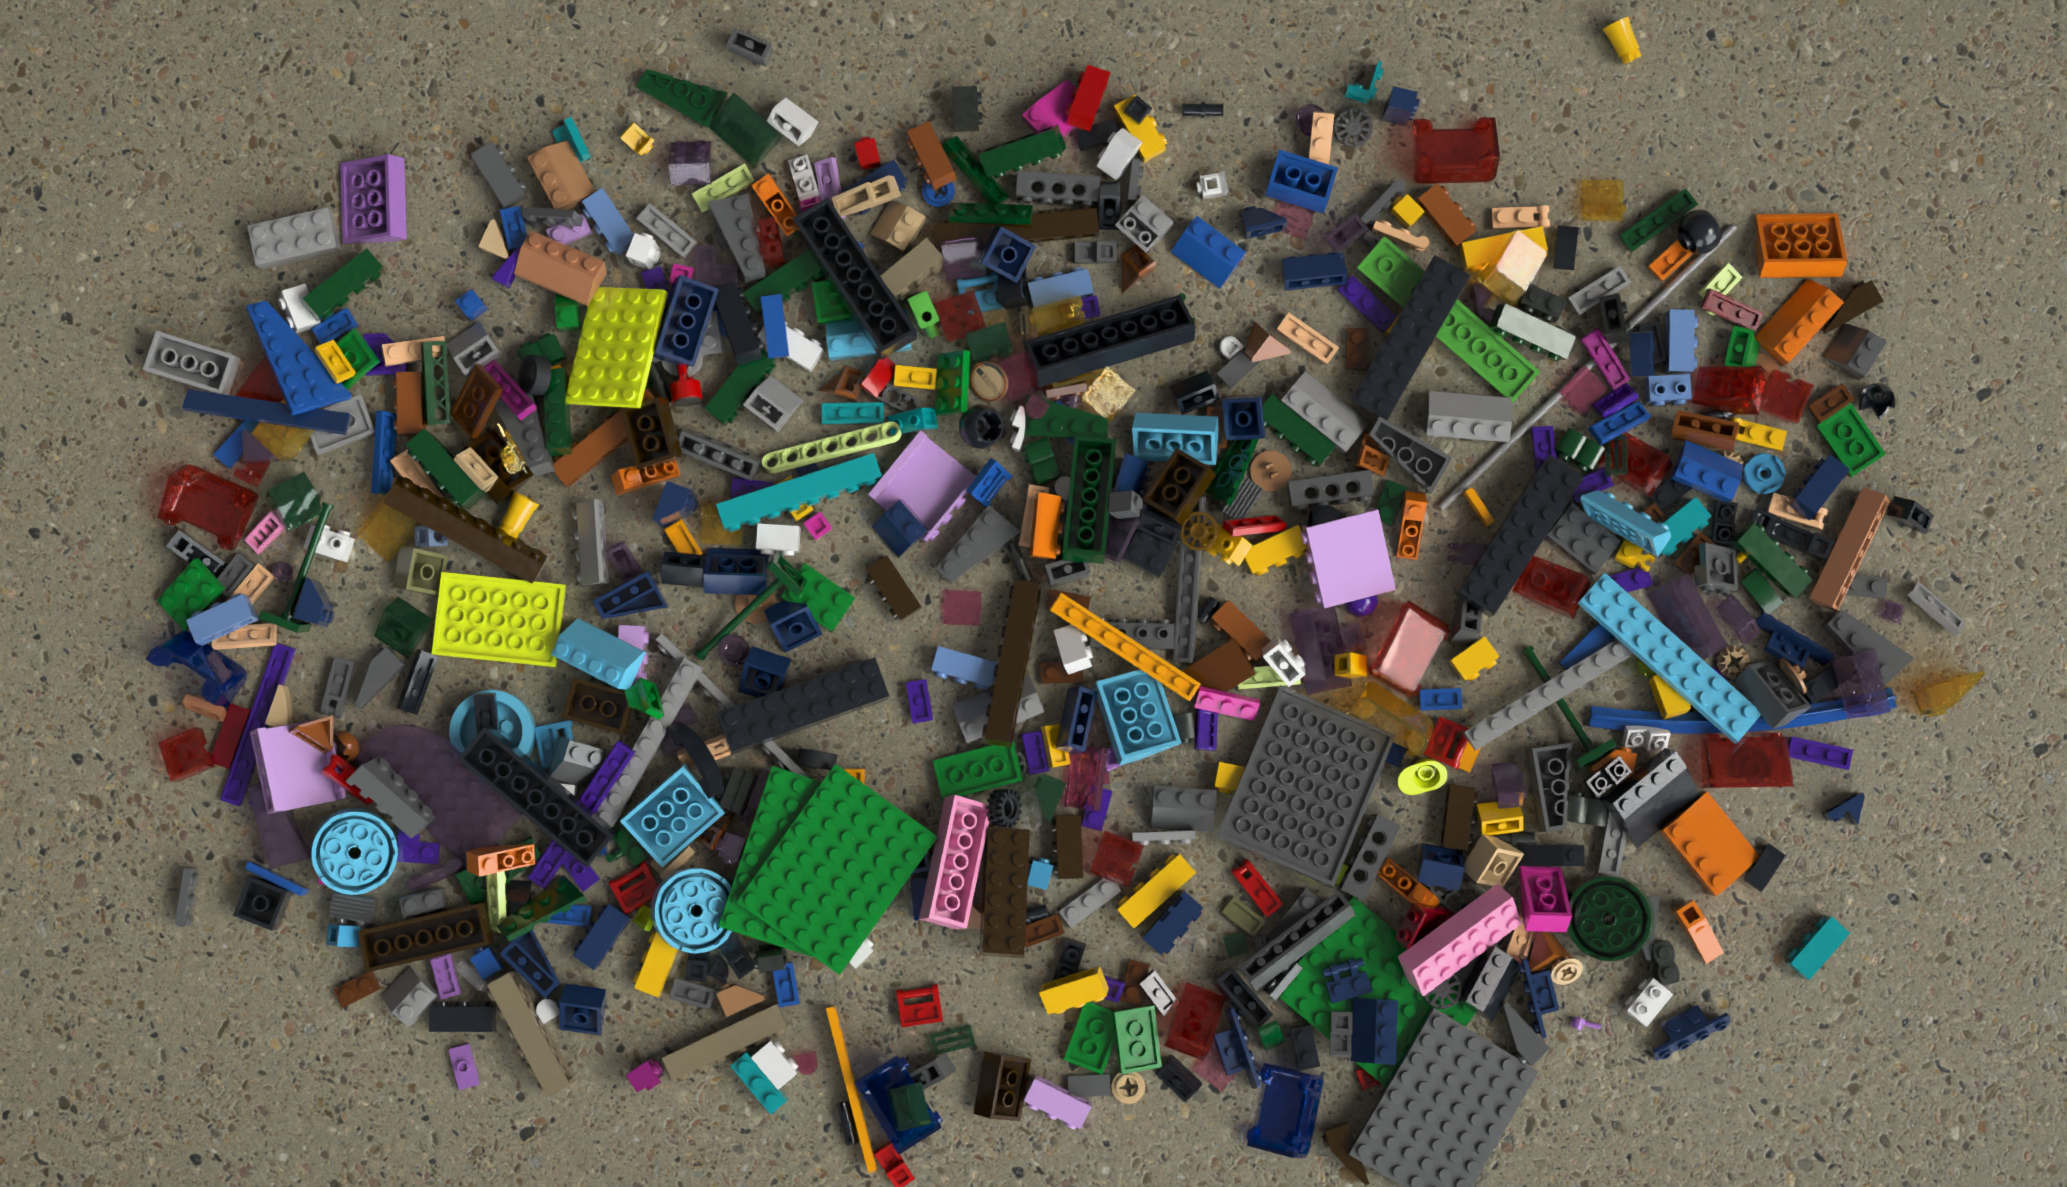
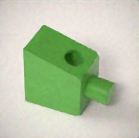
M927 291L907 299L920 330L925 328L929 339L940 335L941 333L936 324L940 320ZM924 312L929 313L931 318L929 321H924L922 317Z

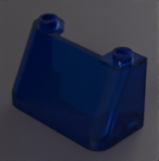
M180 631L160 643L150 651L145 659L158 667H169L172 663L184 664L206 679L201 689L202 696L216 706L229 707L247 679V672L241 665L220 651L214 650L208 643L203 646L195 643L192 633L188 631Z
M896 1055L859 1077L854 1083L861 1094H863L864 1099L889 1140H891L896 1152L900 1155L941 1129L940 1123L943 1120L937 1110L932 1112L907 1071V1068L910 1066L904 1056L899 1058Z
M1264 1063L1260 1070L1262 1083L1266 1084L1258 1125H1254L1247 1132V1146L1290 1158H1306L1311 1147L1324 1077L1307 1071Z

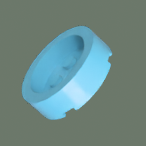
M485 690L475 693H496L500 733L529 757L536 743L535 727L537 726L526 703L513 694L498 690ZM475 694L466 698L457 707L450 722V742L458 758L477 736L473 697Z
M347 808L331 814L319 825L312 840L311 856L313 867L325 885L343 894L359 895L368 893V891L381 886L390 877L397 862L398 848L393 830L380 815L363 808ZM352 847H358L361 850V854L357 858H352L349 856L348 851Z
M684 868L671 873L659 884L652 898L651 919L656 932L667 944L684 952L704 953L717 948L728 939L732 932L718 927L731 885L720 875L702 868ZM694 905L701 907V914L697 917L692 916L690 913L691 907Z

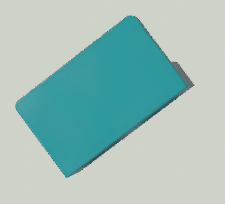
M572 117L564 120L565 125L552 131L557 143L567 140L570 142L580 163L592 158Z

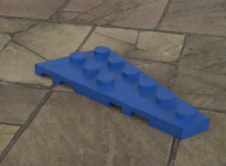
M267 301L246 306L247 314L292 415L352 398L351 393L341 382L335 383L320 359Z

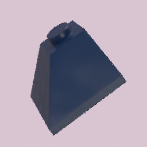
M1246 207L1240 214L1246 240L1284 231L1287 227V218L1261 207Z
M1252 394L1231 395L1222 399L1226 440L1265 438L1262 400L1260 396Z
M781 601L764 610L769 624L785 653L822 635L817 622L805 603Z

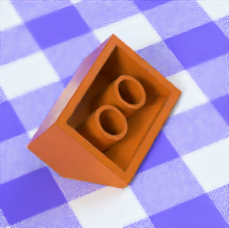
M1040 492L1035 495L1029 557L1054 560L1056 555H1060L1061 543H1057L1058 534H1062L1063 523L1059 522L1060 514L1064 513L1065 502L1061 501L1062 496Z

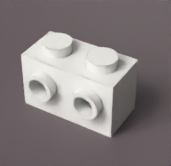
M785 98L773 108L767 123L800 146L811 137L818 121Z
M1123 128L1117 133L1113 132L1107 140L1109 143L1108 147L1104 148L1098 156L1100 161L1097 167L1115 180L1125 173L1142 144V141Z
M642 232L641 235L634 234L626 257L631 264L650 270L653 263L658 262L661 252L656 241L653 240V236Z
M306 284L283 290L278 298L281 310H285L287 315L286 323L296 334L310 330L321 322H318L302 304V298L309 294Z
M758 524L756 549L761 550V554L773 555V551H779L784 556H794V553H799L801 528L789 525Z
M313 525L310 527L303 549L307 550L315 529ZM325 525L315 553L348 562L355 539L349 537V532L338 529L337 533L330 531L331 527Z
M1072 624L1054 630L1062 662L1068 674L1092 667L1090 661L1093 658L1090 646L1086 647L1085 641L1088 640L1087 634Z
M1277 636L1262 648V655L1288 687H1290L1305 675V662L1299 655L1295 656L1292 653V647L1285 639L1282 641Z
M1651 977L1641 981L1638 985V992L1627 998L1624 1003L1626 1006L1623 1009L1641 1025L1646 1027L1673 995Z
M771 1040L751 1058L777 1090H779L799 1072L797 1070L799 1066L793 1058L790 1057L788 1059L784 1055L785 1049L778 1041L774 1043Z

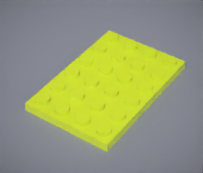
M598 288L587 307L566 391V402L568 404L641 408L668 296L667 291L661 289Z
M441 572L432 654L557 668L558 658L551 654L561 634L566 585L533 582L531 584L525 580Z

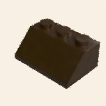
M494 430L470 442L461 451L463 452L471 447L498 476L493 486L486 492L497 505L511 497L514 491L519 490L534 475Z
M984 1051L973 1114L989 1119L1020 1121L1031 1059Z

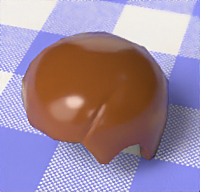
M346 730L336 733L333 738H338L336 742L338 756L347 763L351 762L359 755L360 746L357 738Z

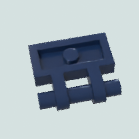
M1362 957L1358 959L1350 958L1347 959V962L1337 965L1336 963L1329 964V967L1322 969L1324 977L1332 975L1333 981L1325 983L1331 1004L1372 992L1367 972L1358 973L1357 967L1364 966ZM1350 970L1351 976L1340 979V972Z

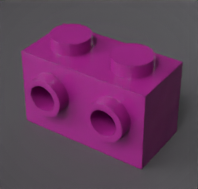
M652 1058L626 1076L637 1093L644 1088L649 1091L661 1083L659 1078L664 1076L662 1074L664 1069L658 1060L654 1061Z

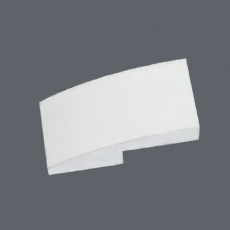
M808 155L788 160L800 201L820 196Z
M1019 406L1018 410L1014 409L1010 421L1013 422L1012 427L1019 430L1018 433L1014 431L1010 443L1013 444L1012 450L1017 452L1021 450L1025 435V412L1022 406Z
M1625 726L1622 744L1626 748L1645 747L1647 751L1663 750L1668 746L1670 731L1649 726Z

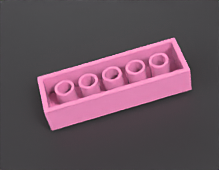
M957 795L944 798L937 832L938 838L935 841L919 916L920 920L956 930L967 928L989 824L988 819L990 816L986 815L989 812L986 809L988 804Z
M1496 884L1399 955L1398 958L1408 982L1424 996L1443 981L1450 978L1455 972L1466 966L1478 955L1484 953L1493 944L1500 941L1505 935L1515 930L1522 924L1513 897L1499 884Z

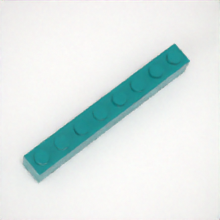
M872 453L716 504V510L723 531L729 530V532L741 529L740 525L747 523L749 526L760 523L762 518L768 517L773 519L780 516V512L788 510V513L799 510L800 506L805 504L813 506L820 503V499L827 497L828 500L839 497V493L844 491L853 493L858 491L860 486H874L881 479L882 474L875 454Z

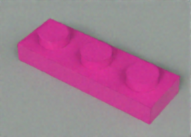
M1199 686L1194 701V708L1254 721L1260 705V700L1202 686Z

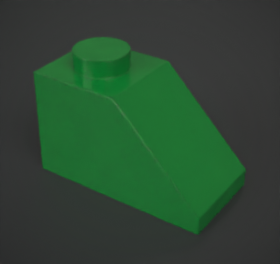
M556 293L555 314L559 331L581 330L578 302Z

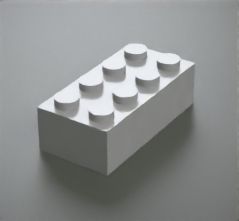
M328 207L247 226L255 264L262 270L342 252L334 212Z
M156 331L143 370L207 392L229 395L241 359L223 351Z

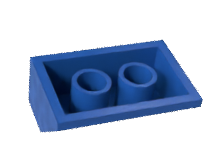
M1279 149L1265 196L1324 214L1338 167Z
M1197 215L1171 251L1173 255L1219 289L1246 254L1243 249Z
M1685 440L1669 478L1727 503L1733 500L1741 481L1743 464Z

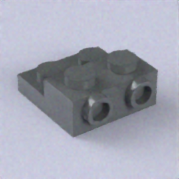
M1708 543L1700 544V565L1694 567L1695 587L1701 588V592L1704 593L1717 591L1718 596H1727L1730 594L1729 592L1738 590L1736 550Z

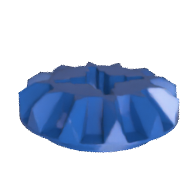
M926 181L923 184V197L931 206L941 208L948 205L954 198L955 187L953 182L942 186V191L945 194H939L936 199L935 191L931 189L933 188L932 184L927 185Z

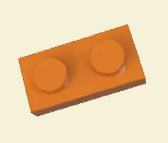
M1677 240L1647 268L1662 282L1693 253L1690 250H1685Z

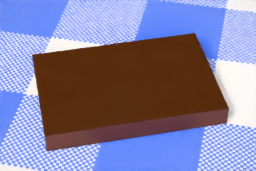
M481 364L474 365L450 411V415L471 439L479 437L503 391L502 387Z
M1235 638L1182 670V672L1199 682L1200 686L1224 692L1231 690L1257 673Z

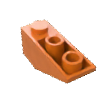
M768 173L751 186L785 235L789 236L795 232L793 218L797 216V213L773 177Z
M673 461L648 470H640L636 466L619 469L611 475L616 495H621L679 477L681 474L677 462Z
M1405 491L1396 557L1417 560L1427 506L1426 493Z
M534 844L490 846L466 851L467 871L480 877L534 865Z
M1390 858L1380 867L1377 875L1411 905L1413 902L1437 906L1440 903V900L1430 890Z
M1688 899L1671 910L1706 964L1724 953L1708 921L1694 900Z

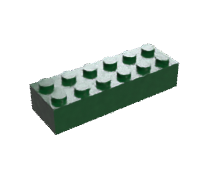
M1075 435L1063 545L1064 561L1105 563L1109 498L1112 492L1116 439Z

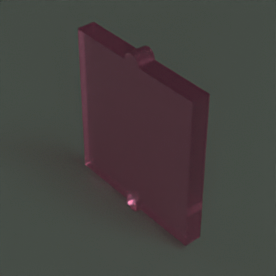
M1280 201L1275 214L1287 218L1286 230L1280 232L1306 240L1309 228L1313 225L1312 219L1315 211Z
M1583 365L1559 392L1569 401V405H1573L1584 415L1607 388L1598 379V375H1594Z
M945 590V605L942 606L944 609V624L980 626V613L983 610L981 607V592Z
M1213 1042L1205 1054H1201L1202 1058L1193 1068V1071L1223 1092L1229 1082L1234 1080L1236 1073L1228 1076L1225 1075L1217 1048Z

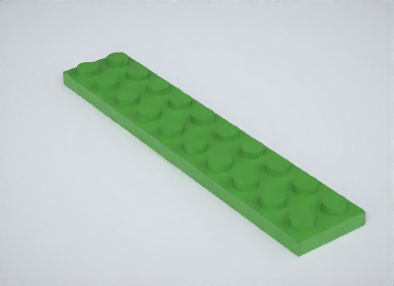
M1385 236L1357 267L1402 308L1405 307L1425 272ZM1456 300L1436 337L1502 395L1511 397L1513 403L1540 371L1505 340L1494 334V331L1488 328L1489 326L1459 300Z

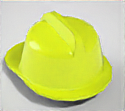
M1423 758L1400 773L1398 786L1402 792L1409 795L1435 790L1445 784L1447 770L1440 762Z

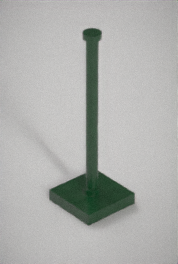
M326 502L321 504L323 507L285 611L281 613L276 610H261L259 619L296 633L309 632L312 624L294 618L293 611L330 510L334 508V505Z
M779 551L772 556L767 566L777 578L710 641L694 652L700 660L703 661L717 644L782 584L796 597L803 592L807 580Z
M1529 646L1522 651V654L1527 656L1543 683H1546L1551 678L1533 652V646ZM1561 698L1556 701L1586 749V754L1572 764L1576 772L1611 752L1617 746L1613 738L1599 747L1593 746L1565 700Z

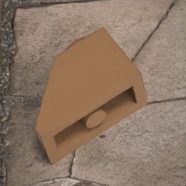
M731 983L720 987L721 992L716 994L726 1017L766 999L765 994L739 984L732 986Z

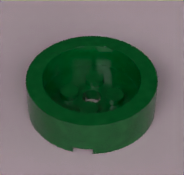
M1603 876L1592 879L1580 886L1570 900L1569 905L1572 918L1568 926L1569 935L1582 952L1601 961L1625 959L1641 950L1652 934L1654 911L1651 901L1643 889L1629 879L1619 876ZM1606 913H1612L1615 916V921L1612 925L1604 922L1603 917Z

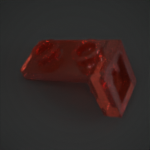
M257 442L244 469L240 470L237 468L233 476L258 487L276 454V450Z

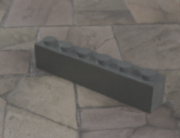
M1338 890L1238 968L1254 990L1257 991L1356 914L1350 903Z

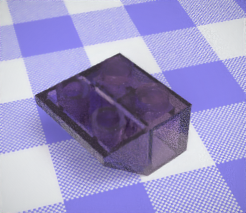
M676 141L670 143L668 170L671 186L712 184L711 141Z

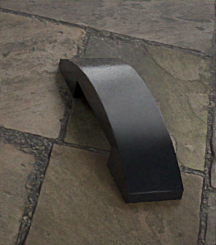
M1758 507L1750 523L1760 524L1766 530L1764 533L1769 538L1772 537L1786 546L1820 559H1827L1834 543L1832 539L1788 523Z
M682 722L665 728L675 746L681 744L684 746L703 778L698 783L707 798L710 799L722 794L724 787L717 763L697 733Z
M700 906L693 910L696 917L701 914ZM732 931L728 939L718 947L740 980L753 971L755 966L744 945L735 932Z

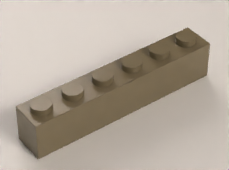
M777 1003L666 1055L662 1060L671 1080L678 1079L681 1082L689 1078V1073L695 1070L700 1073L709 1069L708 1064L714 1061L719 1064L728 1060L727 1055L733 1052L738 1055L747 1051L746 1046L752 1043L758 1046L766 1042L765 1037L771 1034L777 1037L785 1033L784 1028L789 1025Z

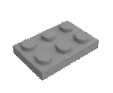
M362 394L354 396L350 400L323 408L324 410L350 413L351 419L346 435L308 429L317 455L327 453L375 434V427Z

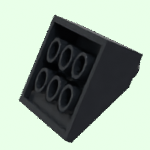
M1664 748L1602 800L1635 848H1639L1696 801L1700 795L1687 766L1679 754L1674 750Z

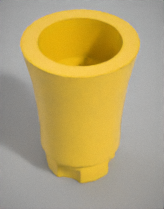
M1629 16L1602 29L1609 38L1618 57H1621L1623 64H1627L1642 56L1631 28Z
M514 491L499 528L508 535L517 538L540 504Z

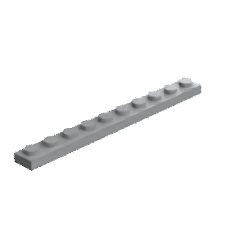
M661 633L656 639L659 642L658 648L665 654L669 652L674 657L672 661L678 667L684 658L689 659L664 634ZM703 672L700 673L696 682L699 681L704 686L702 690L710 698L715 696L719 700L716 704L722 710L737 706ZM774 741L764 743L761 746L769 755L773 753L778 758L776 762L784 770L788 767L793 773L811 778Z
M1617 639L1465 731L1463 734L1473 750L1476 751L1624 661L1634 653Z
M684 658L661 698L665 715L659 720L650 717L633 747V750L636 751L596 813L611 827H614L663 741L667 733L665 728L672 725L703 670V667L687 658Z

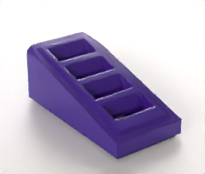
M520 246L493 275L491 279L494 282L507 288L511 287L516 277L514 271L521 249Z

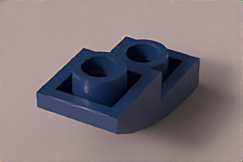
M1652 331L1630 333L1632 377L1653 376Z

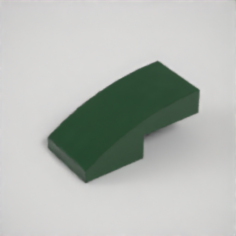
M1756 568L1739 581L1749 597L1755 600L1762 612L1770 614L1783 604L1781 598Z
M1277 1020L1257 1028L1265 1051L1284 1043Z

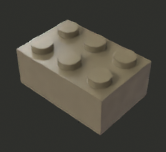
M925 238L880 277L897 302L900 300L904 302L911 296L910 292L916 287L918 289L927 283L926 279L931 274L935 276L943 269V256L928 238Z

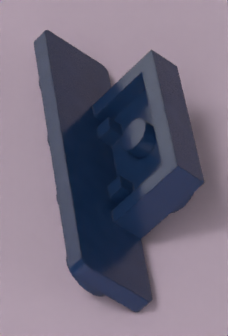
M1762 612L1753 623L1770 634L1764 650L1778 659H1785L1792 666L1798 664L1800 670L1804 667L1808 657L1826 666L1835 655L1827 648L1820 646L1807 636H1803L1790 626L1783 624L1765 612Z
M1522 954L1519 955L1520 962H1517L1520 974H1524L1525 982H1522L1525 994H1529L1530 1002H1527L1530 1014H1534L1533 1029L1536 1034L1545 1039L1547 1036L1541 1015L1559 1010L1550 970L1544 969L1530 973L1527 958Z
M1696 1005L1662 1022L1661 1027L1670 1041L1652 1050L1655 1061L1667 1059L1673 1052L1679 1049L1685 1050L1691 1043L1697 1040L1702 1041L1709 1034L1726 1029L1730 1024L1728 1013L1726 1012L1708 1021L1700 1007Z
M1234 1007L1225 1008L1231 1029L1212 1035L1225 1075L1228 1076L1245 1069L1251 1088H1260L1261 1075L1258 1070H1255L1253 1064L1255 1061L1254 1055L1248 1049L1246 1032L1241 1029L1239 1023L1241 1021L1240 1014Z

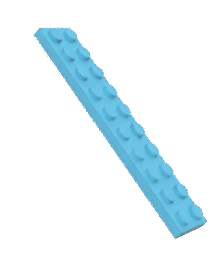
M1606 573L1597 580L1577 603L1733 743L1739 742L1760 717L1761 713L1748 699Z

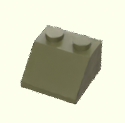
M400 547L393 588L439 596L441 572L446 571L448 555L416 548Z

